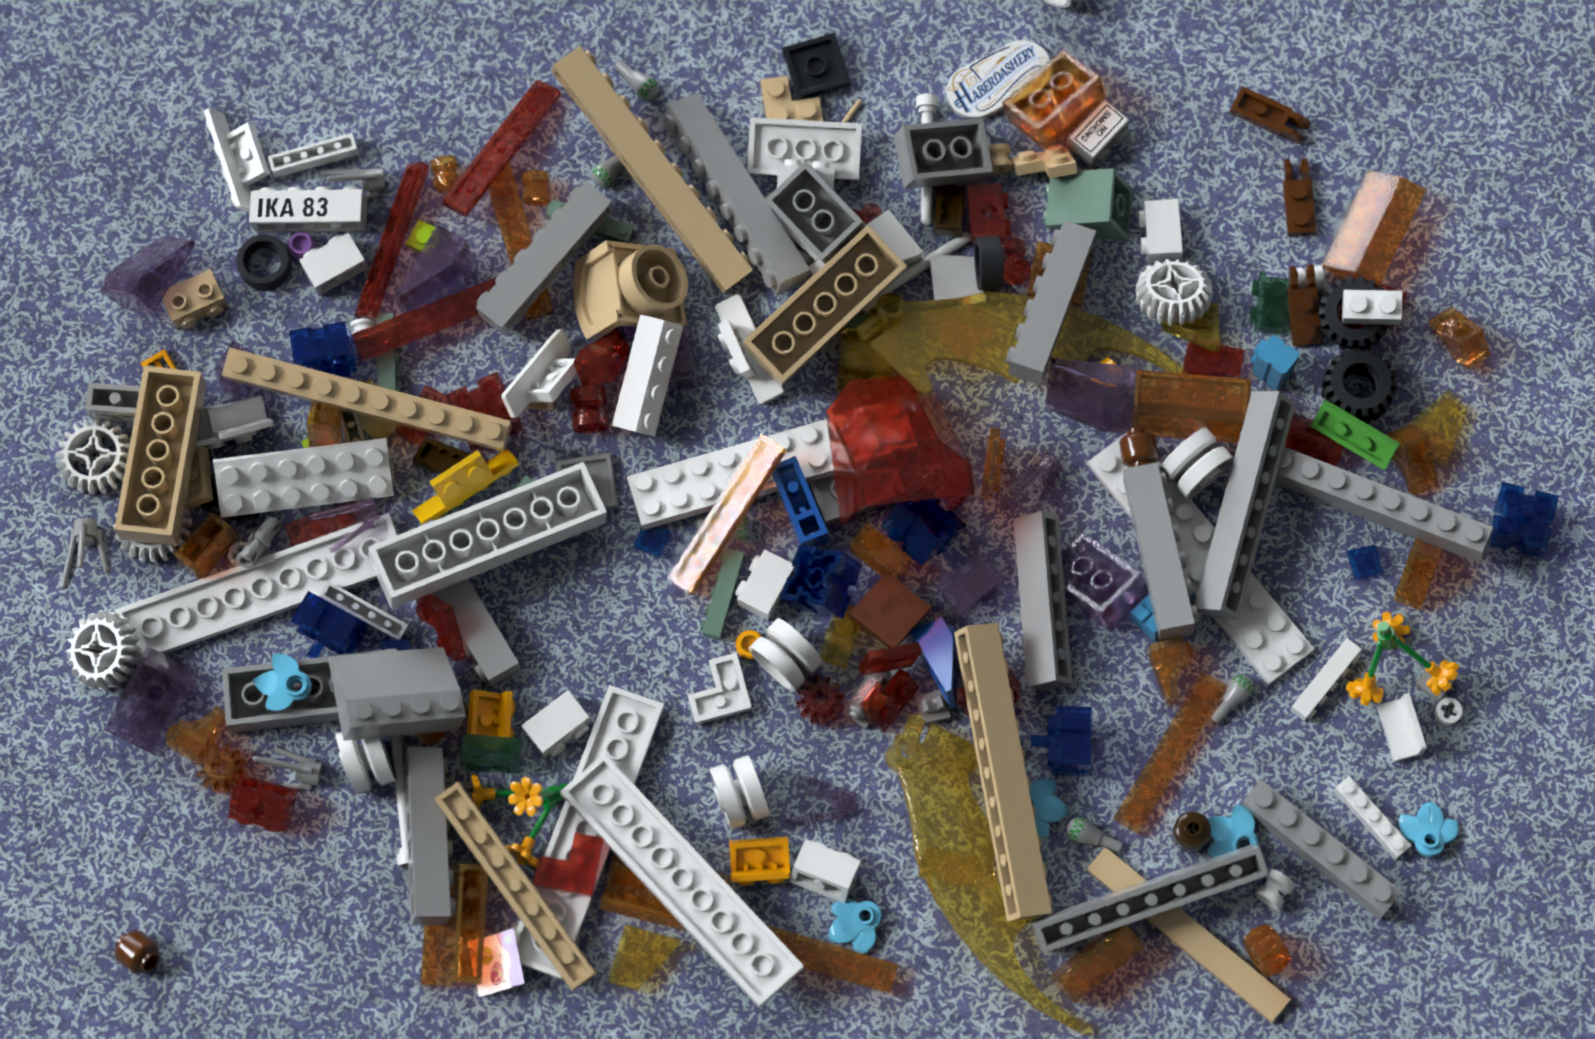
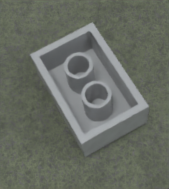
M983 118L903 125L894 135L903 189L983 182L993 172Z
M806 161L764 200L824 264L832 259L867 226Z

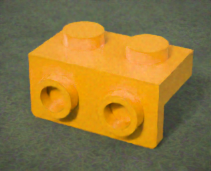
M480 690L470 691L466 749L500 753L509 749L514 738V731L511 728V717H513L515 712V701L512 700V691H505L503 693Z
M788 836L729 840L731 882H738V885L742 886L753 885L755 881L767 880L768 883L778 884L784 882L785 879L791 878Z

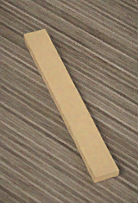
M459 781L434 798V801L572 992L596 976V971Z
M1106 847L1086 869L1088 873L1111 892L1146 881ZM1176 907L1144 918L1270 1023L1275 1020L1291 1000L1181 908Z

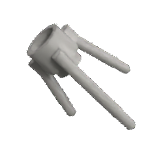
M382 168L367 170H319L320 175H333L326 178L328 182L361 180L363 191L369 190V193L365 194L368 200L379 198V191L386 190Z
M80 518L74 521V530L71 531L70 545L61 581V588L63 589L67 586L76 544L78 545V568L83 567L85 546H92L94 541H96L103 570L105 573L109 572L108 560L103 544V530L97 529V521L94 519Z
M275 747L274 752L299 761L298 764L259 756L253 757L255 762L295 770V779L301 780V783L263 786L259 788L260 792L298 789L311 791L312 785L319 786L323 763H318L317 759L306 758L279 747Z

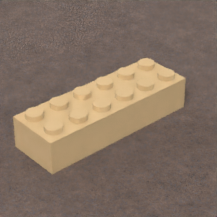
M867 225L743 341L742 347L782 387L904 273L907 265Z
M144 366L114 528L121 540L178 546L207 385L201 372Z

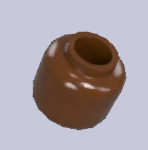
M1138 427L1128 430V434L1119 441L1122 463L1128 468L1156 463L1159 459L1156 437L1150 432H1145L1144 428Z
M139 930L130 931L118 938L115 958L119 964L133 974L148 973L156 967L159 961V946L144 932Z

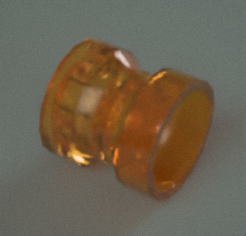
M443 155L430 161L431 172L435 175L433 179L434 190L445 192L461 187L460 175L456 172L458 169L457 157Z
M543 170L524 172L522 174V184L525 186L523 203L529 206L549 204L551 201L550 191L547 190V186L550 184L549 173Z

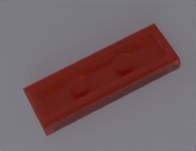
M368 499L351 501L284 525L293 547L374 517Z

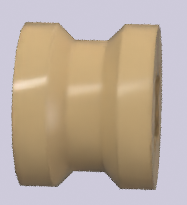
M998 143L988 146L993 169L990 175L1007 173L1014 168L1013 161L1009 159V154L1011 153L1010 145Z

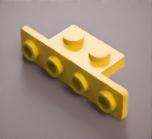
M508 449L485 462L477 450L429 481L436 495L413 509L412 512L422 525L431 519L433 521L438 520L443 514L454 507L460 506L475 493L485 490L489 484L498 478L508 475L519 465V462Z

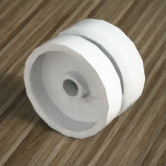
M1207 427L1198 430L1183 441L1163 461L1159 468L1162 472L1165 471L1166 477L1170 481L1179 479L1176 488L1187 500L1193 498L1212 484L1229 467L1234 459L1224 446L1214 448L1217 439Z
M777 618L767 628L769 639L759 637L748 649L762 668L789 691L795 692L805 682L802 671L812 674L823 661L818 652L798 631L785 621Z
M342 732L336 733L341 763L356 795L371 790L372 782L369 774L371 770L376 782L381 786L396 781L382 737L361 739L363 744L359 745L358 740L343 741Z
M748 755L735 759L733 762L737 779H732L728 767L724 764L709 769L714 784L715 797L721 812L725 814L731 830L746 824V816L743 809L745 805L755 821L770 816L760 782Z

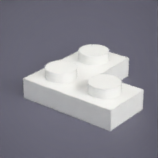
M737 653L709 660L716 688L688 695L696 725L752 710Z

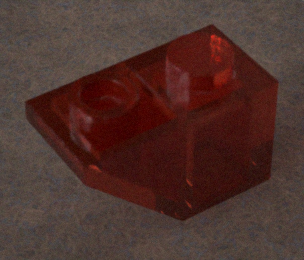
M615 330L579 351L573 363L583 387L615 380L629 354L628 343L622 338L620 330Z

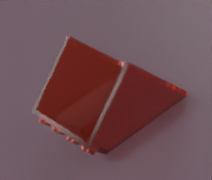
M908 375L850 380L826 410L841 524H847L865 506L945 498L947 513H952L976 494L972 465L938 399Z

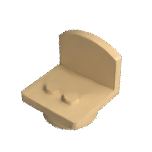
M606 240L576 260L573 285L574 305L580 328L586 339L598 340L620 325L637 327L640 314L683 325V328L686 327L684 299L688 291V278L684 266L678 259L674 249L656 244L640 245Z

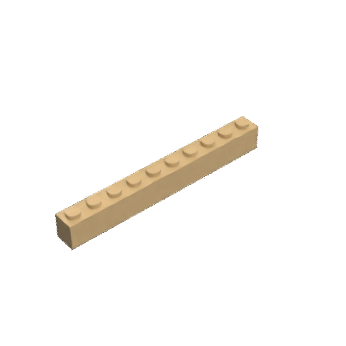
M578 46L555 63L551 72L718 289L725 294L753 271L750 267L752 262L743 251L739 253L733 245L735 240L730 232L719 227L716 223L718 218L713 210L708 206L705 208L698 200L701 196L692 184L687 185L682 179L683 172L675 162L670 163L664 155L666 150L657 139L654 141L647 133L649 129L646 123L640 117L635 118L631 113L630 109L632 107L625 96L622 94L618 96L614 91L612 79L605 72L601 74L595 66L597 61L589 50L584 51L581 46Z
M230 347L222 372V376L226 380L505 452L512 427L511 421Z
M998 623L968 625L955 631L954 636L1007 922L1039 918L1052 913V897L1047 889V870L1041 857V838L1036 830V811L1030 798V780L1026 775L1024 766L1025 753L1019 739V721L1015 717L1013 707L1014 694L1010 689L1008 680L1009 667L1004 658L1002 648L1003 636L999 631Z

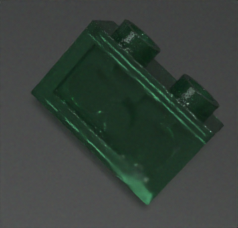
M1260 271L1258 279H1253L1251 296H1256V306L1250 307L1249 323H1254V332L1288 335V278L1267 277L1266 271Z
M464 734L460 760L463 770L522 775V740L511 737Z

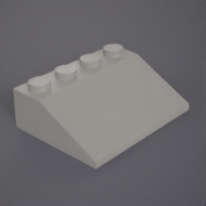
M443 647L334 656L328 659L343 741L458 730L466 717L461 691Z

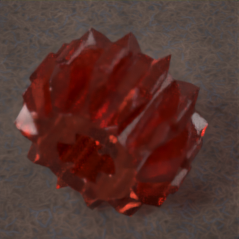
M816 675L814 676V685L805 680L803 685L806 690H797V696L802 699L796 701V707L804 708L801 712L802 718L812 714L810 723L813 725L818 717H821L822 725H827L828 715L832 720L836 721L838 715L835 711H844V705L840 702L845 700V694L837 693L841 688L839 683L830 686L831 677L829 676L825 678L824 683H820V678ZM822 695L823 699H828V701L825 700V705L819 706L816 696Z

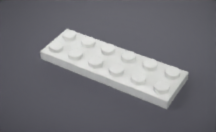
M386 438L213 459L221 518L394 496Z

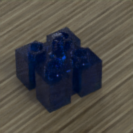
M346 321L325 324L322 328L316 329L307 327L289 330L293 363L295 365L329 374L334 373V375L341 377L349 376L351 371H357L353 338Z
M1502 481L1496 491L1492 512L1498 514H1494L1489 522V526L1493 527L1489 545L1507 550L1510 544L1520 546L1518 553L1542 558L1547 550L1552 529L1545 526H1549L1555 516L1559 496L1538 490L1535 491L1533 496L1523 494L1525 487Z
M923 487L914 492L911 497L908 496L897 502L880 525L887 532L890 539L895 542H903L898 550L902 556L907 557L909 555L921 565L933 559L936 554L939 555L946 551L966 527V524L951 510L946 511L940 506L942 501L927 487Z
M799 545L792 563V567L796 569L793 578L787 577L780 599L799 611L815 614L820 611L826 616L844 618L851 599L847 591L849 586L856 585L862 564L842 551L825 549L823 552L817 547Z
M310 591L306 593L291 622L298 625L297 632L314 640L306 655L308 658H318L324 646L339 655H343L345 651L350 654L354 653L370 626L358 617Z
M1056 706L1055 714L1049 715L1047 735H1031V746L1049 747L1047 750V767L1052 768V776L1088 777L1091 767L1092 707Z

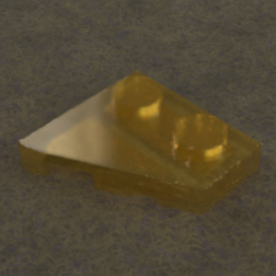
M1210 303L1208 311L1204 312L1201 319L1195 318L1193 324L1184 321L1182 327L1179 323H1172L1169 326L1168 322L1163 321L1161 322V330L1211 351L1219 352L1218 303Z
M1447 390L1413 419L1405 429L1444 468L1449 461L1468 410Z
M625 925L608 983L638 991L679 947L680 940Z

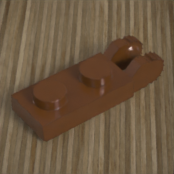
M1244 86L1239 90L1229 111L1230 114L1275 135H1281L1283 138L1297 144L1302 142L1304 136L1294 129L1285 126L1287 121L1305 130L1311 124L1309 119L1292 111V108Z
M1307 158L1301 159L1299 163L1301 179L1292 180V163L1290 159H1283L1284 180L1282 187L1287 236L1315 235L1316 233L1312 181L1309 179V163Z
M1306 265L1307 286L1298 287V271L1295 266H1291L1288 268L1289 288H1287L1292 346L1321 343L1317 286H1315L1314 265Z

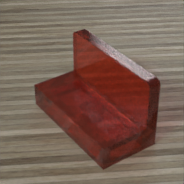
M1294 414L1284 447L1337 467L1344 446L1310 427L1313 422L1312 419Z

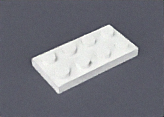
M750 117L747 171L750 175L778 176V165H785V160L802 161V164L806 161L811 167H813V162L830 163V168L836 169L835 179L859 181L862 124Z

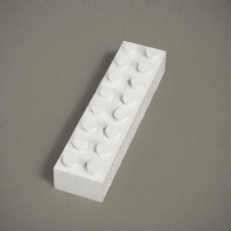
M584 462L369 546V560L391 609L603 525L606 522L607 511Z

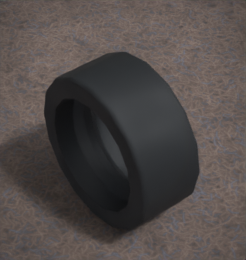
M265 234L253 236L242 244L237 253L236 263L240 276L248 286L255 290L269 291L276 289L284 284L290 276L292 269L291 256L284 243L274 236ZM271 248L280 256L281 264L279 269L268 277L254 276L248 268L249 257L258 249Z
M998 236L976 237L974 266L976 283L980 291L1001 290L1003 287V251L1001 240Z

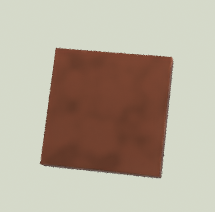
M886 572L849 612V617L887 648L899 646L931 611V607Z

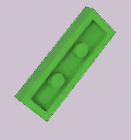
M1327 400L1322 403L1310 426L1383 470H1386L1400 446V443Z

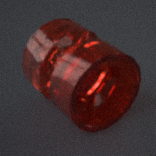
M588 384L572 388L569 392L570 405L575 410L571 414L573 431L587 434L607 430L609 428L608 410L604 409L607 405L606 387Z

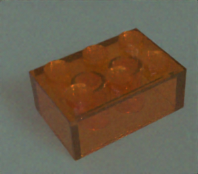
M1063 49L1004 99L1002 104L1009 122L1046 150L1097 107L1107 96L1101 78Z

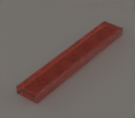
M536 79L442 200L443 206L467 218L561 96L560 90Z
M423 161L406 166L354 317L358 319L377 318L430 165Z
M497 277L353 333L351 337L362 362L479 316L476 309L477 300L483 292H489L495 286Z

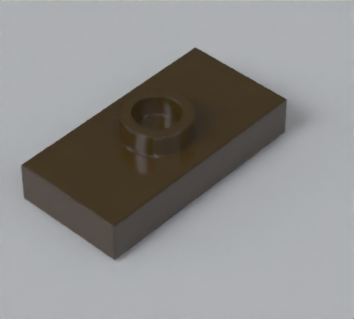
M937 186L934 235L962 237L966 186Z
M425 436L412 461L414 465L440 475L471 454Z

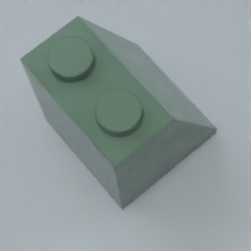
M1114 168L1077 171V174L1050 179L1046 186L1048 204L1043 217L1045 225L1053 233L1055 229H1061L1065 220L1096 230L1095 239L1129 241L1133 188Z

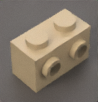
M211 269L159 292L176 330L179 328H191L197 324V320L206 316L215 317L223 312V308L228 307Z

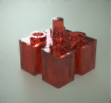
M497 372L477 380L478 388L468 392L467 387L464 386L445 395L448 405L511 421L512 427L509 436L523 430L519 416L511 418L502 400L501 395L506 389ZM467 443L471 453L486 448Z

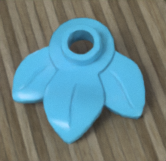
M280 653L272 655L274 671L263 673L253 680L258 690L268 696L265 708L271 711L287 709L293 701L305 699L312 689L310 678L305 673L299 671L296 660ZM296 682L302 683V688L299 691L292 690V686Z
M1048 779L1034 781L1030 785L1029 790L1031 803L1036 811V830L1040 837H1048L1049 823L1061 821L1069 813L1064 802L1054 797L1056 782Z
M1427 802L1421 806L1417 817L1401 814L1399 818V828L1403 837L1413 842L1419 854L1427 858L1439 855L1443 851L1444 845L1454 841L1458 834V822L1456 820H1444L1441 809L1432 802ZM1425 839H1432L1435 843L1427 844Z
M1237 804L1230 818L1225 816L1208 818L1212 827L1211 836L1215 842L1209 846L1207 853L1213 858L1240 849L1239 841L1242 839L1249 840L1250 845L1255 844L1259 846V840L1253 833L1255 820L1243 806Z
M847 898L845 903L836 901L831 906V910L838 918L830 927L829 940L836 943H848L851 941L856 955L861 956L868 952L876 942L875 928L881 922V910L872 901L858 903L851 898ZM868 910L871 914L868 921L862 919V912Z

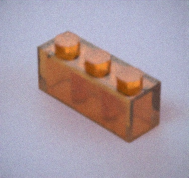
M1126 924L1104 932L1049 977L1064 997L1075 1003L1145 947L1129 925Z

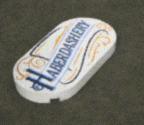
M1026 40L1011 42L957 70L950 77L947 84L946 98L948 105L960 117L985 119L1042 89L1050 75L1051 63L1049 56L1041 46L1034 42Z

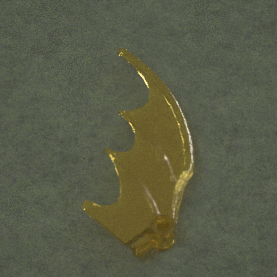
M983 292L951 299L904 301L897 294L886 293L878 299L877 305L870 310V317L857 326L854 331L858 334L857 338L861 341H867L880 330L884 333L872 341L869 346L922 394H928L932 390V383L926 377L925 368L935 360H951L971 364L996 372L1016 384L1019 382V378L1008 375L1010 364L1005 361L1010 346L1016 347L1018 342L1014 338L1019 323L1025 324L1027 316L1023 314L1028 299L1034 300V297L1002 292ZM1070 306L1053 351L1052 360L1066 365L1083 378L1086 376L1085 371L1082 370L1083 366L1092 353L1098 350L1121 351L1143 358L1179 379L1194 393H1199L1202 390V385L1194 377L1156 347L1118 325Z
M910 714L903 734H897L893 744L887 749L885 760L889 768L897 772L902 785L911 821L915 859L934 900L958 936L978 960L1005 986L1037 1010L1082 1035H1089L1092 1032L1091 1026L1071 1016L1043 994L1025 974L1017 960L1014 949L1015 937L1024 925L1030 923L1035 918L1007 922L1001 887L996 879L993 868L995 853L989 820L977 804L969 787L968 779L970 773L975 768H979L975 745L932 723L922 744L919 738L926 721L919 714L917 716ZM901 750H903L907 754L908 758L903 756Z

